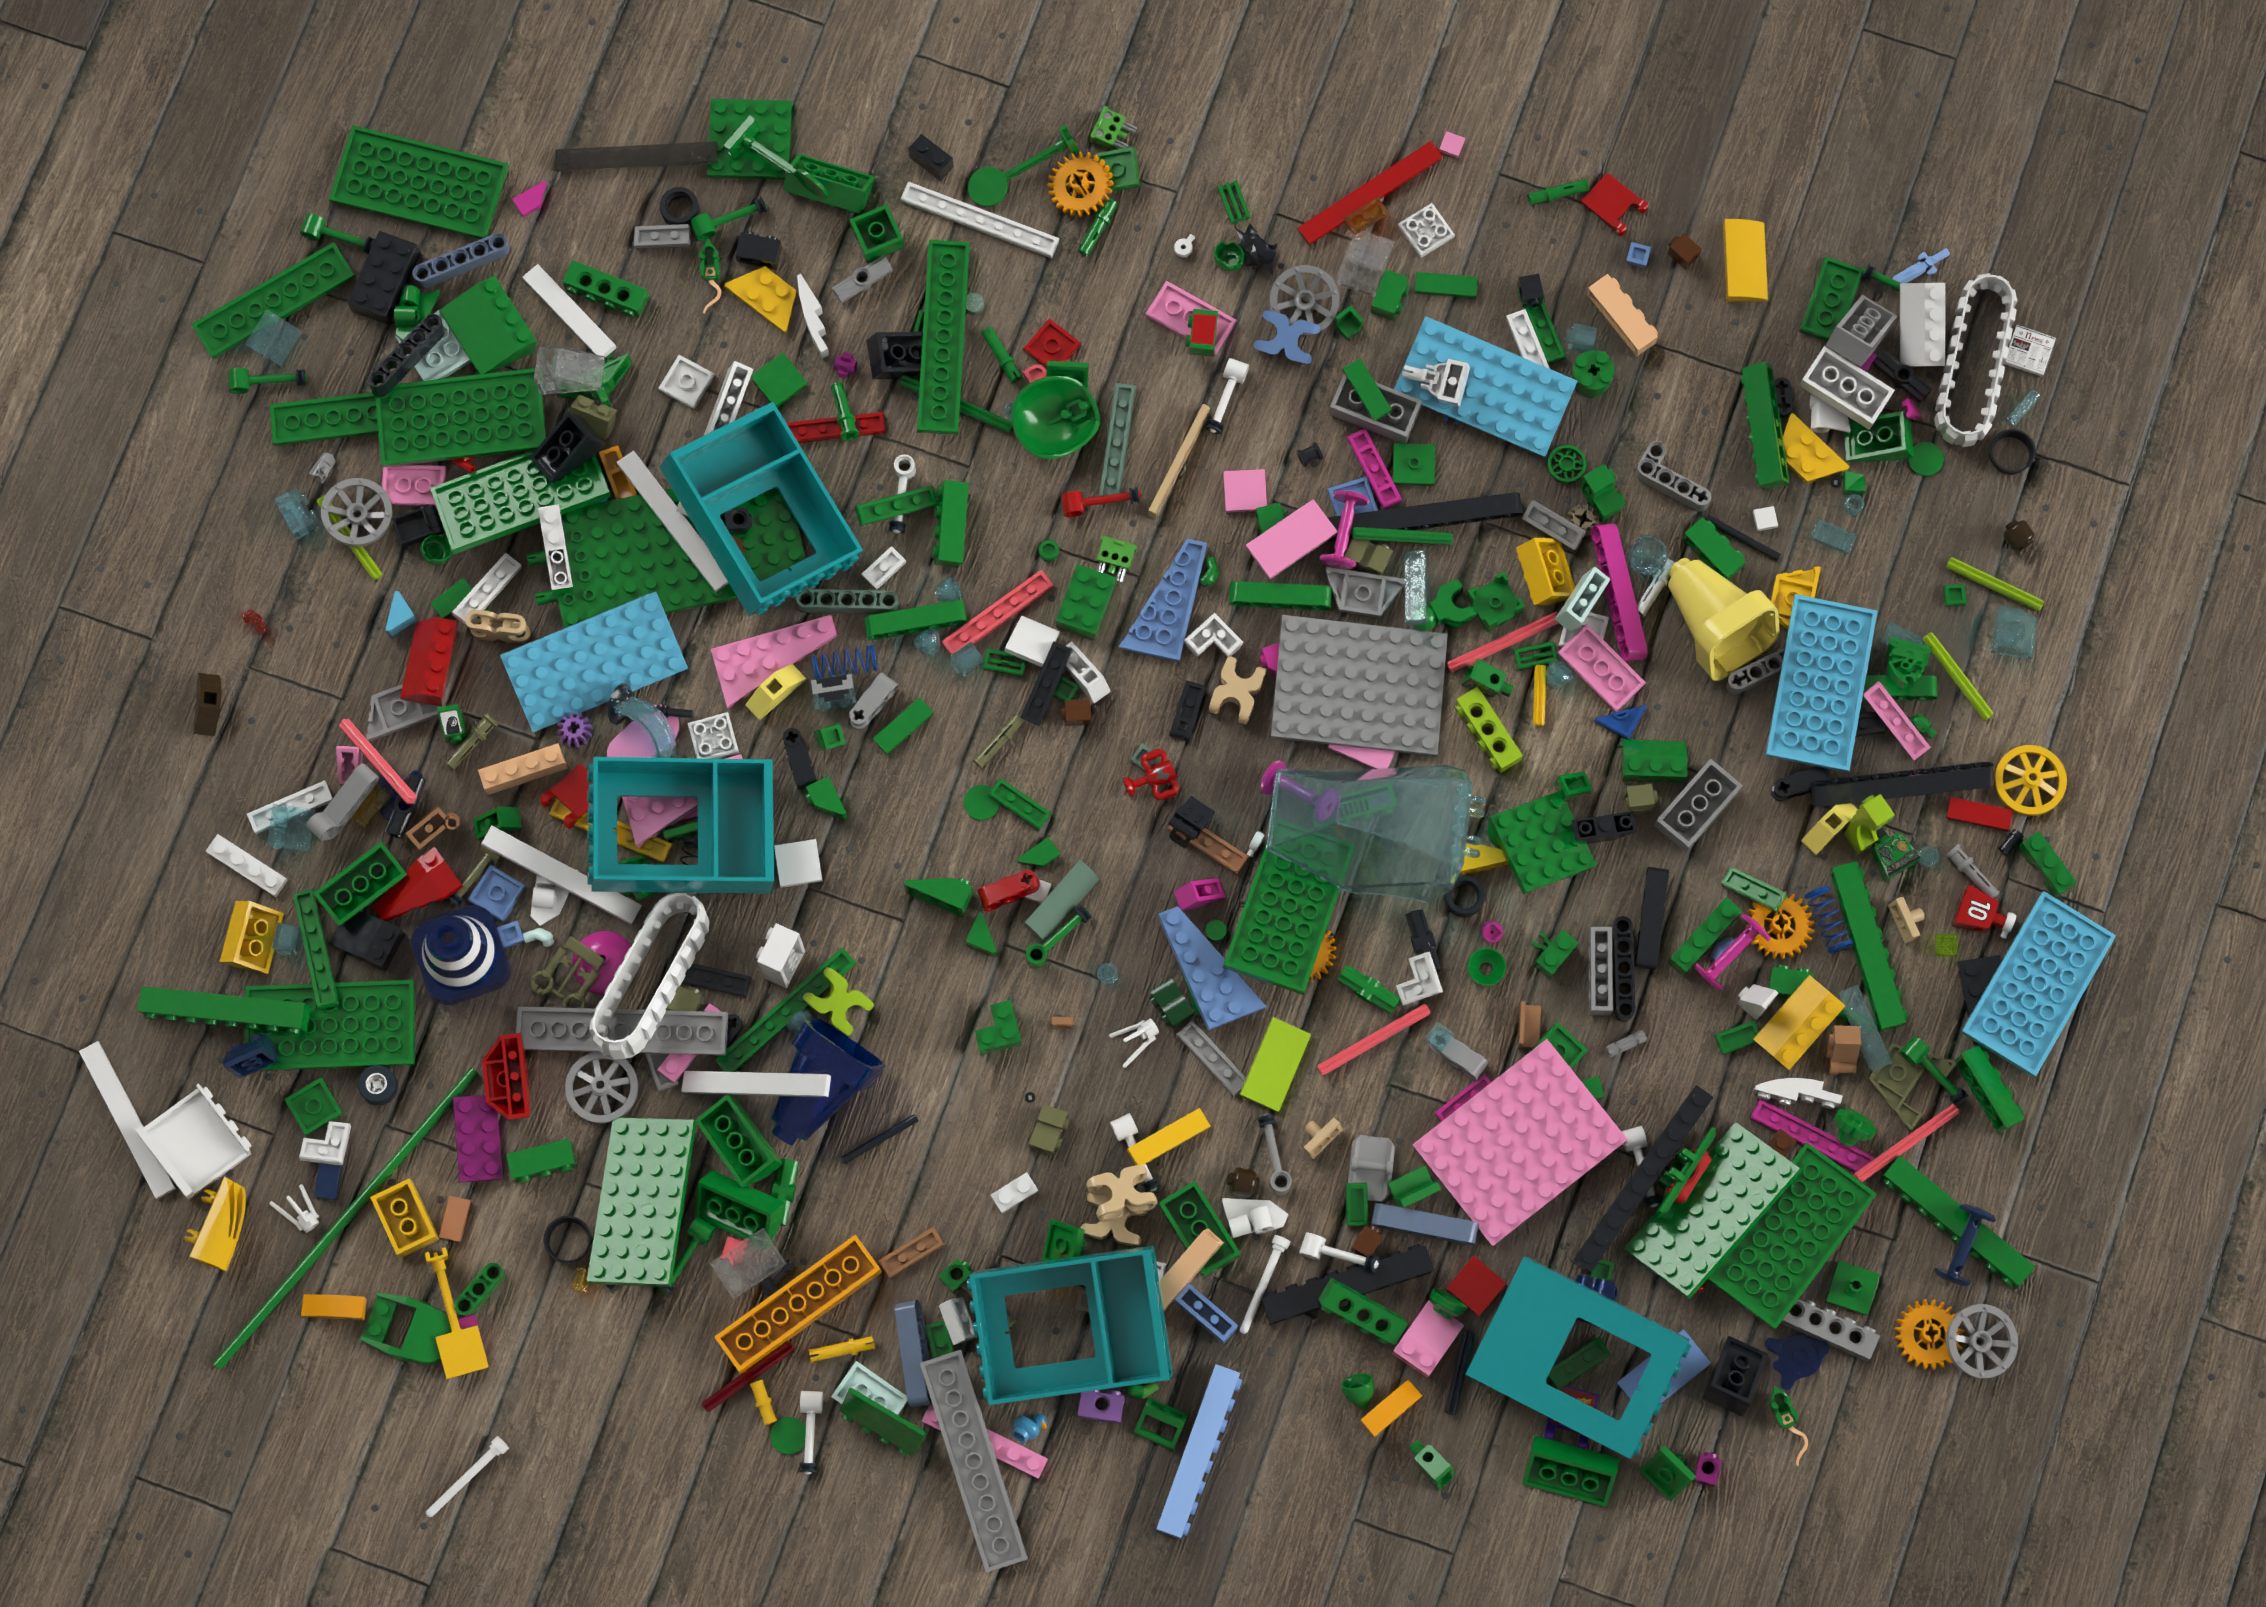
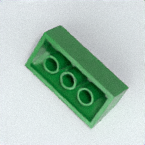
M799 153L791 162L795 169H803L815 177L827 190L828 197L821 199L815 196L795 176L788 173L785 176L783 191H787L793 196L800 195L806 197L810 201L826 203L830 207H840L850 213H861L866 206L875 176Z
M381 841L313 894L340 927L407 876V873Z
M1978 1045L1961 1053L1954 1061H1956L1955 1065L1999 1135L2023 1121L2024 1112L2020 1105L2015 1104L2011 1097L2013 1095L2009 1087L2004 1086L2001 1082V1075L1996 1067L1993 1068L1990 1064V1057L1987 1051L1981 1049Z
M729 1094L725 1095L695 1120L742 1188L768 1177L783 1165L737 1097Z
M712 1170L698 1181L694 1217L698 1216L718 1228L768 1249L783 1220L785 1202L749 1186L742 1188L736 1180Z
M1534 1436L1522 1485L1607 1507L1617 1475L1619 1458Z

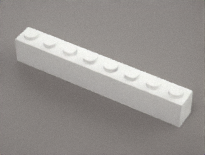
M736 361L729 367L704 436L735 421L753 371L752 368ZM679 501L676 511L688 516Z

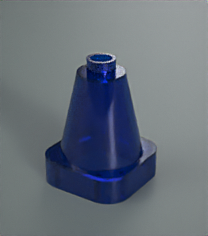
M819 1018L805 1020L791 1041L797 1051L788 1073L830 1075L828 1097H778L771 1116L772 1120L776 1123L772 1132L779 1139L790 1145H794L798 1138L805 1141L808 1140L859 1090L872 1088L886 1067L873 1053L836 1027Z

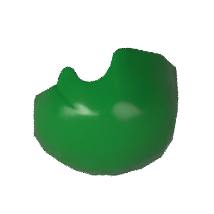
M1221 241L1214 247V260L1217 267L1227 272L1236 271L1243 266L1245 253L1242 247L1233 241L1230 243Z
M443 535L428 536L423 540L420 547L423 559L431 565H442L453 554L449 541Z

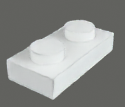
M891 546L862 573V577L877 590L906 563V560Z
M1026 1172L992 1193L991 1197L1003 1214L1037 1193L1038 1189Z

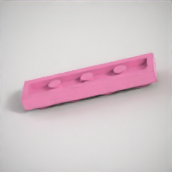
M1879 681L1863 693L1864 698L1913 760H1916L1931 748Z
M710 1003L704 1010L708 1012H721ZM669 1054L657 1071L675 1084L697 1055Z

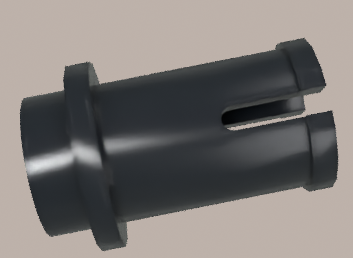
M2017 829L2009 831L2007 838L1998 847V850L2006 856H2009L2016 845L2023 841L2024 835Z

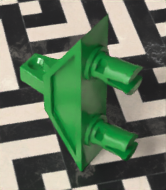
M611 352L602 360L603 365L579 376L576 375L573 365L567 363L569 373L563 366L560 368L566 381L553 387L557 397L577 399L579 395H582L592 400L600 399L602 404L611 406L607 395L614 390L631 366L632 361L629 354L614 359Z

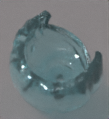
M1644 535L1638 538L1630 549V566L1641 575L1652 576L1661 572L1668 560V550L1664 542L1651 535Z

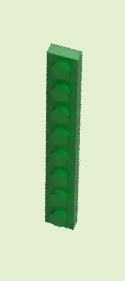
M843 948L839 949L726 1050V1056L720 1055L715 1059V1062L724 1072H736L809 1007L802 998L805 993H813L815 996L820 997L831 987L829 981L823 976V971L826 967L832 968L843 977L857 963Z

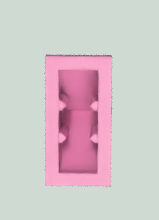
M336 747L338 784H344L353 771L362 764L363 754L358 747Z

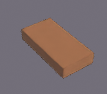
M449 1196L439 1238L461 1243L471 1200Z

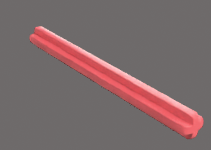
M1558 612L1551 613L1449 661L1447 666L1450 672L1454 673L1471 665L1477 659L1482 660L1559 624L1555 620Z
M343 719L339 724L341 730L360 749L363 755L406 804H413L417 799L415 793L349 719Z
M1426 1004L1419 1006L1318 1064L1319 1072L1321 1075L1331 1072L1430 1014L1428 1006Z
M1954 1104L1950 1105L1854 1173V1177L1860 1182L1865 1181L1958 1115L1959 1109Z

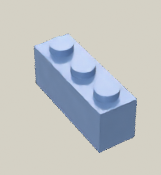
M1190 1283L1175 1298L1174 1303L1223 1345L1238 1329V1325Z

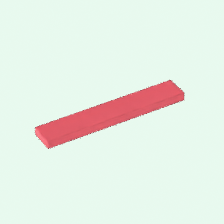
M1041 569L941 641V644L951 657L955 659L1054 588L1053 583Z

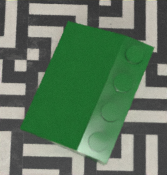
M495 275L477 283L439 310L479 374L492 373L535 352L537 342Z
M849 1388L839 1410L843 1413L841 1418L850 1423H853L854 1420L862 1424L860 1429L870 1435L872 1432L879 1434L880 1441L889 1446L891 1443L899 1446L897 1451L907 1457L910 1454L915 1456L928 1434L926 1431L853 1388Z

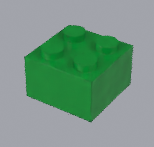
M887 204L849 219L852 232L866 263L904 248L902 235Z

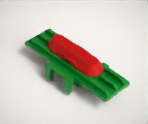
M1711 1127L1706 1132L1697 1147L1691 1151L1686 1148L1683 1151L1680 1149L1677 1151L1674 1163L1668 1172H1664L1658 1182V1186L1664 1189L1665 1192L1663 1201L1653 1217H1663L1673 1202L1684 1203L1712 1160L1706 1150L1716 1136L1714 1127ZM1682 1165H1684V1166H1683L1684 1168H1683L1682 1171L1680 1172L1679 1169L1681 1168Z

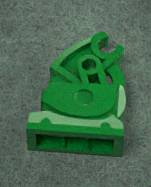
M1891 636L1886 656L1888 657L1887 673L1892 681L1902 689H1907L1908 683H1911L1912 687H1916L1917 679L1921 677L1925 666L1928 664L1931 647Z

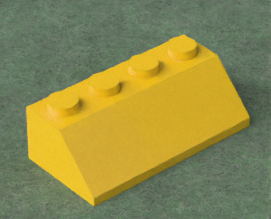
M1809 975L1753 1039L1790 1070L1846 1005Z

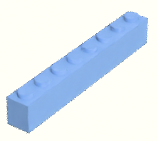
M1215 1364L1156 1531L1181 1539L1182 1535L1187 1536L1191 1526L1187 1521L1190 1514H1195L1198 1503L1195 1502L1197 1493L1202 1495L1206 1482L1202 1481L1204 1474L1210 1473L1213 1461H1210L1212 1452L1217 1453L1221 1442L1217 1440L1219 1432L1224 1433L1228 1420L1224 1419L1226 1412H1231L1235 1400L1231 1398L1234 1391H1239L1242 1379H1239V1372Z

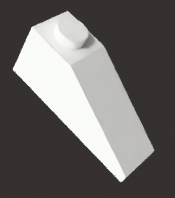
M1073 642L1067 644L1066 646L1073 649V652L1066 665V669L1082 691L1095 703L1110 693V688L1104 676Z
M1755 984L1750 989L1746 986L1738 995L1741 999L1737 1004L1757 1020L1771 1005L1778 992Z

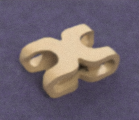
M471 610L465 617L466 625L470 629L471 634L477 639L489 641L500 639L507 643L525 644L531 637V631L521 615L510 613L498 615L490 611ZM475 616H479V617H480V618H477L473 623H471V619H472L473 617H475ZM524 631H525V635H524L523 637H521V638L516 637V636L522 635V634L524 633Z
M1229 656L1221 672V683L1223 685L1215 688L1209 705V712L1217 714L1223 704L1234 702L1240 708L1239 723L1246 725L1254 709V698L1252 695H1257L1260 692L1266 675V669L1257 667L1252 677L1247 679L1240 678L1235 673L1237 660Z
M1145 1166L1126 1167L1121 1171L1120 1178L1109 1172L1089 1178L1086 1186L1091 1194H1105L1110 1198V1201L1101 1204L1097 1209L1096 1214L1099 1221L1105 1222L1119 1219L1123 1215L1124 1208L1133 1214H1139L1155 1208L1158 1201L1154 1193H1140L1133 1187L1146 1179L1147 1171Z
M1088 1193L1087 1195L1088 1203L1096 1207L1110 1201V1198L1105 1194ZM1124 1208L1123 1215L1119 1219L1105 1222L1100 1221L1097 1224L1085 1223L1080 1228L1085 1230L1084 1236L1103 1240L1110 1233H1113L1114 1241L1118 1244L1139 1247L1142 1242L1140 1236L1129 1232L1125 1227V1222L1131 1216H1144L1148 1211L1133 1214Z

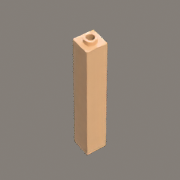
M1208 1228L1202 1231L1159 1281L1164 1311L1224 1243Z

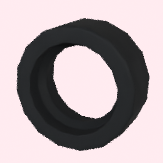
M674 187L667 190L660 200V212L664 221L668 225L689 224L690 226V220L699 215V204L695 194L684 187ZM679 197L688 199L692 208L690 213L683 218L672 217L668 212V204L671 200Z
M1467 875L1458 876L1451 880L1446 888L1444 896L1445 905L1455 916L1463 918L1472 917L1480 911L1484 904V887L1474 877ZM1464 884L1473 887L1477 893L1476 903L1466 909L1455 905L1452 898L1455 888Z

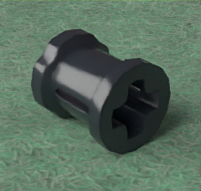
M1316 442L1302 451L1300 449L1296 451L1303 467H1306L1308 463L1316 459H1323L1322 452Z

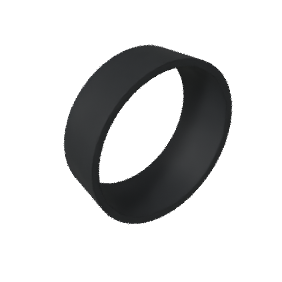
M2006 429L1999 432L1993 438L1990 446V460L1993 466L1998 471L2008 475L2018 474L2027 469L2034 461L2036 454L2035 444L2031 437L2018 429ZM2006 437L2019 439L2026 445L2029 452L2026 466L2020 470H2008L2001 467L1993 457L1992 449L1994 445Z
M561 1216L547 1226L543 1242L547 1253L553 1259L563 1263H570L580 1260L587 1253L590 1247L591 1235L587 1225L581 1219L574 1216ZM565 1222L579 1224L585 1229L588 1236L586 1250L582 1255L573 1260L558 1258L550 1248L551 1233L558 1225Z

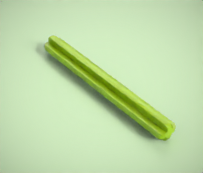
M325 495L317 500V503L320 507L322 505ZM329 513V520L333 525L343 520L340 515ZM346 526L338 530V532L350 537L351 529ZM349 546L374 581L382 576V572L364 547Z
M1953 557L1949 559L1946 565L1947 569L2036 611H2040L2044 604L2042 599Z
M1932 632L1928 633L1923 638L1925 644L1931 647V652L1983 720L1989 719L1993 715V711Z

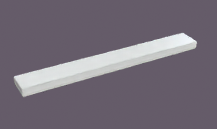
M911 182L907 183L900 199L902 203L1051 259L1059 243V238Z
M632 451L617 462L619 468L715 593L729 584L704 541L684 515L676 511L677 506L638 455Z
M492 825L481 843L485 848L632 925L642 906L618 892H591V885L587 884L586 875Z
M97 1041L80 1050L79 1052L155 1198L159 1199L172 1192L176 1187L170 1176L135 1131V1129L143 1124L100 1042Z
M684 1071L681 1092L695 1094L828 1097L831 1076L828 1074Z

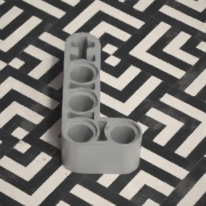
M1659 441L1650 443L1636 470L1637 479L1696 511L1706 510L1711 501L1710 491L1661 465L1666 453V447ZM1658 450L1661 455L1653 456L1651 451ZM1647 467L1651 470V473L1645 474L1641 471V468ZM1666 477L1669 483H1662L1659 478ZM1683 486L1688 492L1681 493L1678 491V487ZM1700 497L1704 498L1702 502L1698 501Z
M1784 648L1731 673L1726 682L1727 691L1737 695L1780 675ZM1775 662L1779 668L1772 669L1768 663ZM1750 671H1757L1760 674V677H1752L1750 675ZM1733 680H1735V682L1741 681L1740 685H1733Z
M364 763L360 764L325 810L314 814L305 825L306 828L321 841L331 840L336 837L378 783L380 777Z

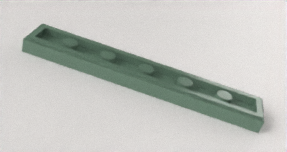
M1115 383L1099 496L1119 494L1121 492L1136 391L1135 385ZM1119 502L1108 503V504H1116V505H1119Z

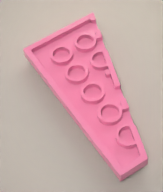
M824 616L712 648L711 652L727 708L729 709L734 703L750 695L752 691L757 689L774 672L797 661H801L806 655L837 637L832 616Z
M739 754V755H736V756H733V757H729V758H726V759H743V758H742V755ZM622 797L637 849L644 845L643 842L649 838L656 837L660 834V831L669 825H674L698 809L697 798Z

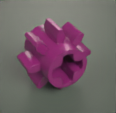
M843 352V355L836 356L833 370L838 371V377L847 379L848 375L855 374L858 361L853 359L852 353Z

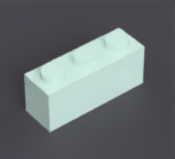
M1594 566L1582 576L1555 620L1572 632L1583 623L1611 579Z

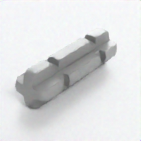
M1640 1030L1634 1036H1627L1617 1041L1616 1044L1608 1045L1606 1047L1607 1053L1610 1057H1613L1619 1052L1622 1053L1635 1047L1637 1043L1645 1042L1647 1037L1644 1031Z

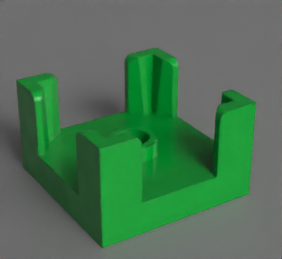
M1504 571L1496 575L1494 581L1480 589L1476 586L1467 593L1466 598L1470 605L1475 608L1478 613L1477 616L1487 633L1522 614L1525 609L1521 598L1517 600L1509 587V578Z

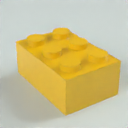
M410 1178L370 1197L398 1257L403 1258L440 1240L415 1184Z

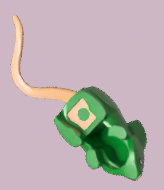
M706 240L699 253L701 262L699 268L702 279L708 281L711 286L717 289L718 293L716 298L705 306L704 314L707 308L717 302L721 296V289L714 282L720 278L719 262L721 260L718 256V251L710 240Z
M1774 1386L1769 1404L1779 1427L1787 1428L1804 1439V1447L1796 1460V1465L1799 1466V1460L1808 1447V1439L1803 1432L1794 1428V1425L1798 1422V1415L1795 1408L1792 1407L1791 1397L1787 1396L1777 1386Z

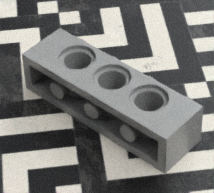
M1590 927L1588 931L1589 1015H1611L1613 1011L1612 927Z

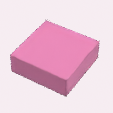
M1446 131L1439 152L1458 158L1465 138Z

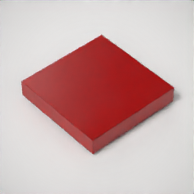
M1049 318L1025 345L1023 351L1047 369V361H1068L1081 346V342Z
M1473 1256L1447 1286L1446 1290L1479 1317L1507 1283Z

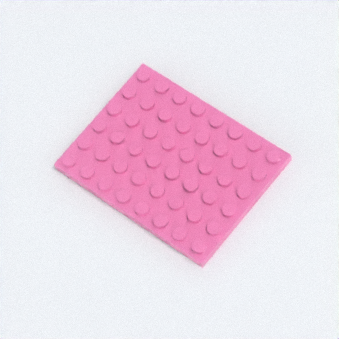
M1546 1039L1416 1141L1413 1146L1471 1220L1479 1224L1478 1229L1489 1243L1494 1246L1628 1141V1139L1548 1039Z

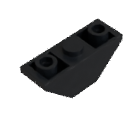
M1633 811L1572 820L1576 842L1591 844L1606 842L1637 832Z

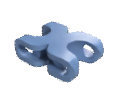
M1269 310L1263 311V318L1275 324L1277 335L1271 341L1257 340L1253 347L1273 355L1280 353L1284 348L1288 359L1306 364L1311 363L1312 356L1303 352L1298 347V338L1303 333L1318 334L1321 326L1305 320H1297L1290 326L1289 318L1286 315Z

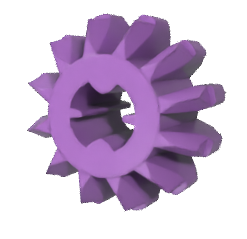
M573 712L570 713L569 719L563 716L562 719L565 723L560 722L557 724L560 728L557 731V735L562 736L560 741L562 743L567 742L568 747L575 743L576 748H579V742L581 741L586 745L587 740L585 737L591 738L592 734L589 731L593 729L592 725L588 724L589 718H583L582 713H578L575 718ZM573 727L578 728L575 734L572 733Z

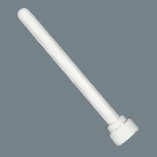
M1275 1235L1272 1240L1273 1251L1240 1327L1242 1334H1246L1251 1326L1281 1252L1284 1253L1285 1249L1287 1250L1291 1241Z
M496 1436L491 1441L490 1449L427 1509L426 1515L428 1517H433L496 1455L499 1456L501 1453L504 1454L509 1449L499 1436Z

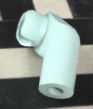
M542 928L522 933L525 943L539 940L543 942L545 947H549L554 943L552 933Z

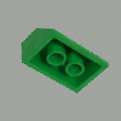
M1622 739L1621 781L1685 783L1688 760L1685 741Z

